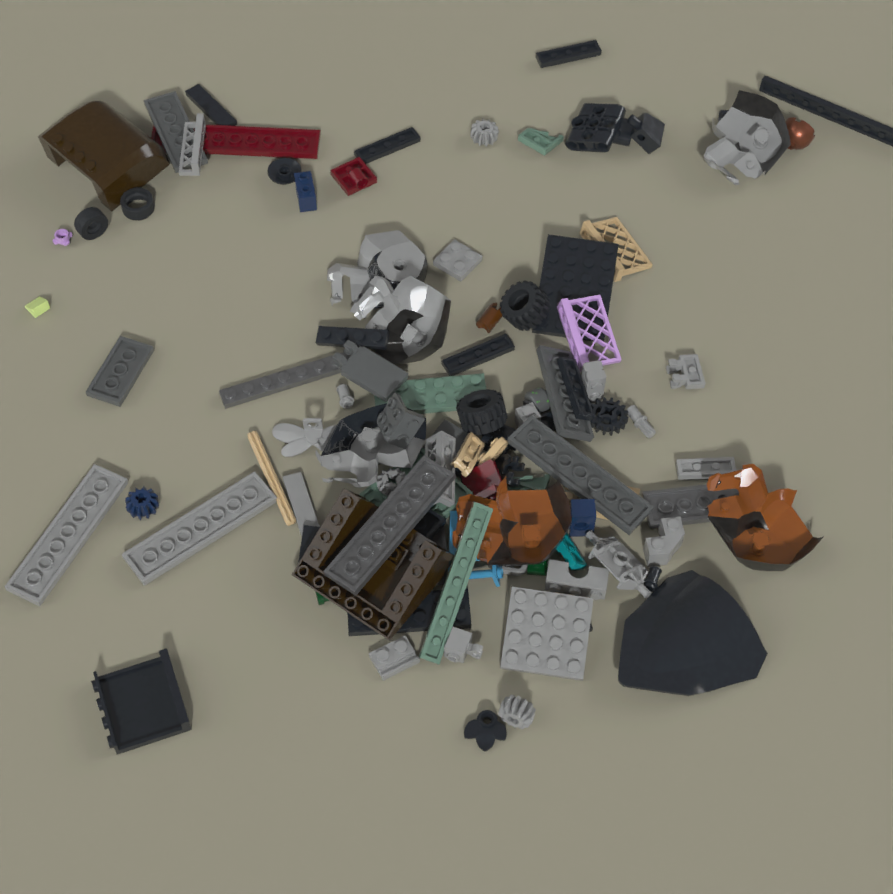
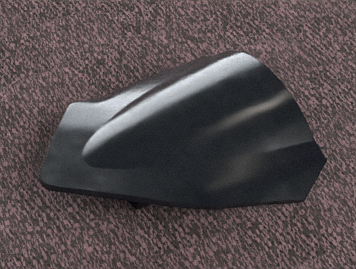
M690 570L666 578L625 620L618 681L622 686L628 688L692 696L757 678L768 653L761 643L752 622L736 600L712 579Z

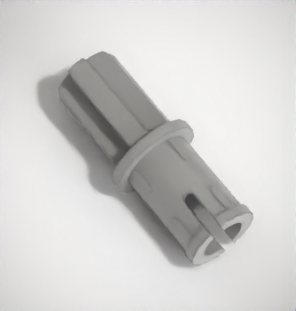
M635 405L627 408L628 416L634 422V426L636 428L639 427L646 437L652 438L656 431L648 423L647 417L643 416Z

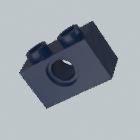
M311 171L294 173L300 212L317 210Z
M571 499L572 522L569 528V537L586 536L591 530L594 533L596 522L595 499Z

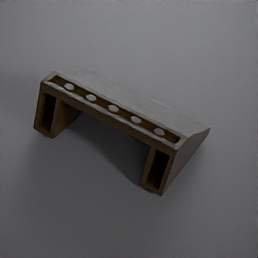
M344 488L292 573V576L386 639L391 640L446 574L454 554L415 529H412L360 592L354 595L325 576L323 571L379 506L365 497Z

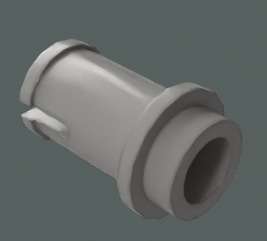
M341 384L336 389L340 398L339 404L345 409L351 408L354 399L350 396L348 386Z

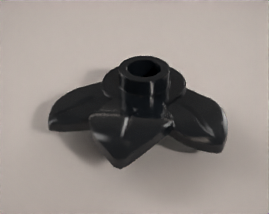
M490 710L480 712L477 719L469 721L464 730V738H476L478 747L484 752L492 748L495 739L505 741L507 736L506 727L498 722L497 715ZM489 719L491 723L485 724L483 721Z

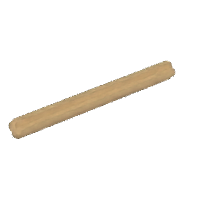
M256 431L249 432L247 435L271 491L277 497L276 503L284 521L288 526L295 524L296 518L260 437Z

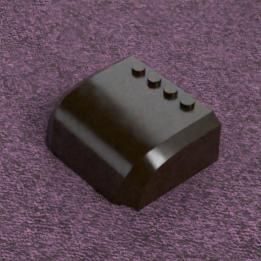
M91 101L82 104L38 136L48 159L58 167L65 161H68L92 181L100 202L111 212L121 205L120 199L124 192L132 188H142L170 165L165 149L103 101Z

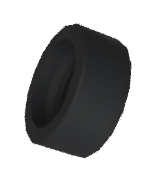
M129 189L123 193L120 199L122 212L128 219L143 220L154 212L153 196L147 189ZM135 200L147 201L146 205L140 208L128 207L129 203Z

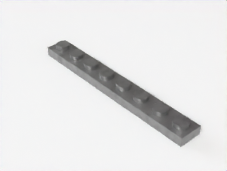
M344 352L340 353L344 355L347 360L349 359V355H347ZM334 355L219 390V394L225 409L339 374L341 370L333 365L334 360L332 357Z

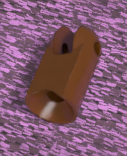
M492 303L478 319L476 326L490 333L503 317L500 312L501 307L497 310V303Z

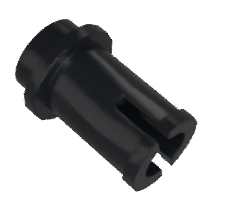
M650 566L647 577L644 580L645 587L651 592L658 588L657 582L662 573L661 568L657 566Z

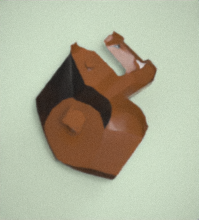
M743 465L741 470L726 474L717 473L709 477L707 482L708 491L735 488L739 491V496L734 495L717 499L709 506L707 505L709 511L708 518L733 556L747 568L766 572L785 571L809 554L822 540L823 537L815 538L812 536L792 508L797 490L779 489L768 493L763 472L756 465Z
M505 477L497 488L496 501L472 494L459 497L456 506L458 521L456 530L452 532L453 545L457 548L472 503L477 502L493 508L477 555L478 560L485 561L488 565H533L543 563L551 557L560 545L572 522L570 504L559 479L547 490L508 491Z

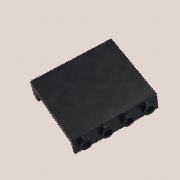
M167 648L159 651L160 657L99 677L96 671L93 672L95 680L91 681L94 692H99L100 696L96 701L99 710H104L105 717H101L104 729H109L110 735L106 736L110 749L114 748L117 755L192 730Z

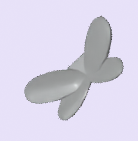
M303 418L304 429L293 424L280 423L274 426L272 434L279 441L289 443L282 448V455L293 457L306 451L312 445L323 452L337 425L323 429L321 418ZM308 423H317V424H316L315 426H311V424H308Z

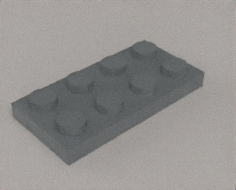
M120 336L86 390V395L121 407L153 354L154 347Z

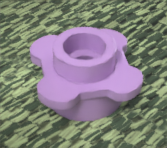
M58 229L54 234L53 243L55 245L67 246L70 244L69 240L73 235L66 229Z

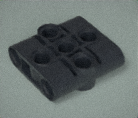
M583 104L578 116L571 121L572 130L565 146L572 151L608 152L614 139L619 137L621 133L619 127L626 114L625 107L619 104Z

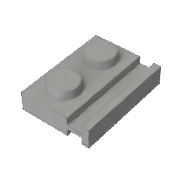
M406 636L369 653V658L383 681L420 663L419 657L415 654Z

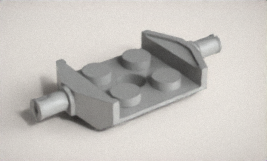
M592 530L586 534V537L594 546L588 558L596 557L620 582L617 586L619 590L636 589L644 598L651 595L652 592L644 585V578L648 570L616 537L598 538Z

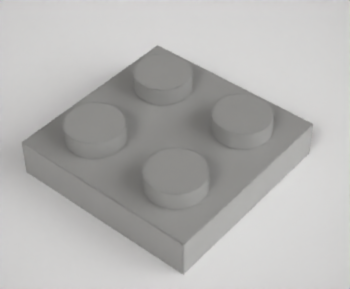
M454 239L433 260V265L462 282L482 261V255Z

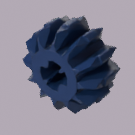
M143 486L141 490L135 488V492L129 491V497L125 498L126 510L133 518L138 516V519L141 521L144 516L149 519V514H156V509L159 508V499L152 488L147 490Z

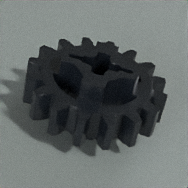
M603 397V401L596 399L595 404L591 403L595 418L590 423L592 428L596 427V433L601 430L602 435L609 432L610 436H612L613 431L619 434L620 428L625 429V425L628 423V411L625 410V405L620 406V400L613 402L611 397L607 401Z

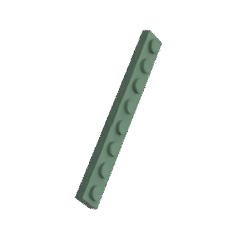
M477 502L472 503L419 655L421 659L440 664L445 644L452 630L493 508Z

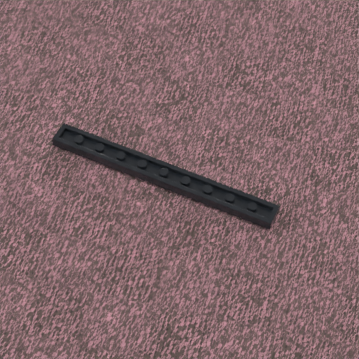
M766 75L762 78L760 92L893 147L892 127Z

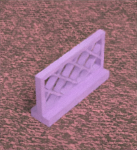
M601 295L568 300V298L561 299L557 309L573 359H576L579 371L582 372L584 363L590 362L588 358L590 352L598 356L599 361L603 359L601 361L603 366L621 362L622 359ZM597 301L598 310L596 311L587 306L588 303ZM577 304L580 307H582L583 310L580 314H578L577 312L573 311L571 305ZM584 310L594 314L591 321L582 316ZM596 316L603 320V327L593 322ZM579 319L588 324L586 330L578 327L577 322ZM590 326L600 331L597 337L587 332ZM601 332L609 337L608 344L598 339ZM584 335L594 341L591 347L583 343ZM595 342L605 347L602 354L593 349ZM606 349L612 351L615 358L609 359L604 356Z

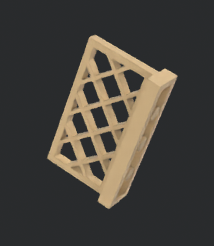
M617 217L591 223L590 220L583 222L580 231L583 239L605 242V239L625 246L624 249L618 248L617 253L622 254V256H617L614 282L621 281L622 276L652 268L653 264ZM615 224L618 229L609 227L608 225ZM596 228L604 230V233L598 232ZM606 231H607V232L616 234V236H615V237H612V236L606 235L605 233H606ZM617 236L625 237L627 241L618 239ZM626 248L634 249L636 253L627 251ZM626 255L628 257L634 258V260L630 261L624 259L623 256ZM635 260L643 261L644 264L636 263ZM622 264L631 266V268L625 269Z

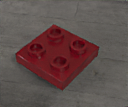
M360 157L330 170L331 176L347 196L377 183V177Z

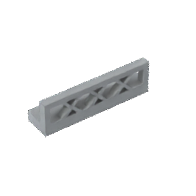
M197 113L196 122H185L179 176H200L206 128L204 113ZM195 128V132L191 133L188 129ZM193 139L194 142L190 146L187 142ZM191 151L192 157L188 158L187 156H185L187 153ZM188 164L192 167V170H183Z
M440 431L427 438L425 443V456L432 461L436 456L435 462L454 474L455 468L451 465V462L455 458L456 438L444 431ZM436 442V445L432 450V443ZM455 480L434 505L438 502L448 507L455 505Z

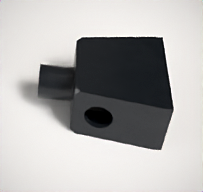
M643 113L639 117L632 114L627 120V123L632 126L631 138L648 154L661 147L665 124L648 113Z

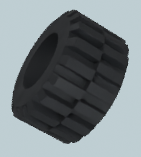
M527 280L511 285L510 289L506 290V294L501 298L500 312L502 316L520 331H529L530 328H536V325H540L542 320L546 319V313H549L550 310L548 308L550 306L548 296L536 284Z
M486 389L471 392L465 395L464 398H461L456 405L461 427L466 433L488 434L501 428L506 423V419H508L503 397L496 390Z

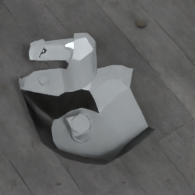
M739 90L733 106L717 125L714 124L713 118L712 130L720 140L706 148L704 160L711 168L718 169L727 175L726 178L734 185H739V180L724 169V166L729 163L736 166L746 177L755 179L762 174L766 175L790 146V135L778 105L766 97Z
M374 276L369 282L370 287L359 301L354 303L350 310L357 319L361 320L380 302H384V307L378 310L365 328L388 330L390 335L387 350H373L392 364H404L422 361L443 346L447 332L451 300L430 285L411 276L403 279L395 290H393L388 280L383 277Z

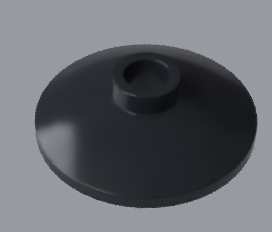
M280 158L269 165L267 172L273 182L285 185L295 182L294 173L302 172V169L297 161L290 158Z

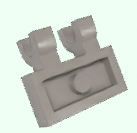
M698 354L679 355L678 360H668L669 366H666L667 374L675 373L678 370H681L682 375L672 374L673 380L670 381L671 389L679 388L682 385H685L686 389L705 387Z

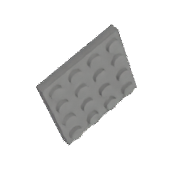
M512 587L500 669L583 681L594 598Z

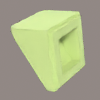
M39 296L25 305V308L36 318L49 310L50 306L46 299Z

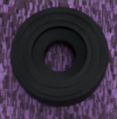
M89 207L77 215L74 227L82 238L94 240L106 231L108 219L100 209Z

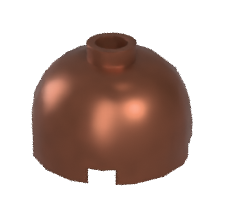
M790 117L785 121L790 135V146L788 149L800 150L810 145L815 137L813 135L815 131L807 122L803 120L800 122L795 121L796 118Z

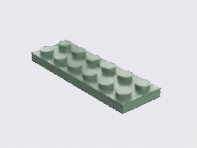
M484 373L406 380L395 393L400 394L405 406L416 413L457 411L456 405L465 395L478 390H486ZM374 395L375 406L387 403Z

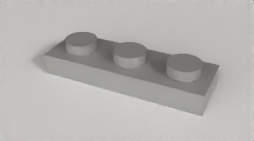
M734 457L676 459L675 463L678 480L706 479L717 473L726 474L736 471Z

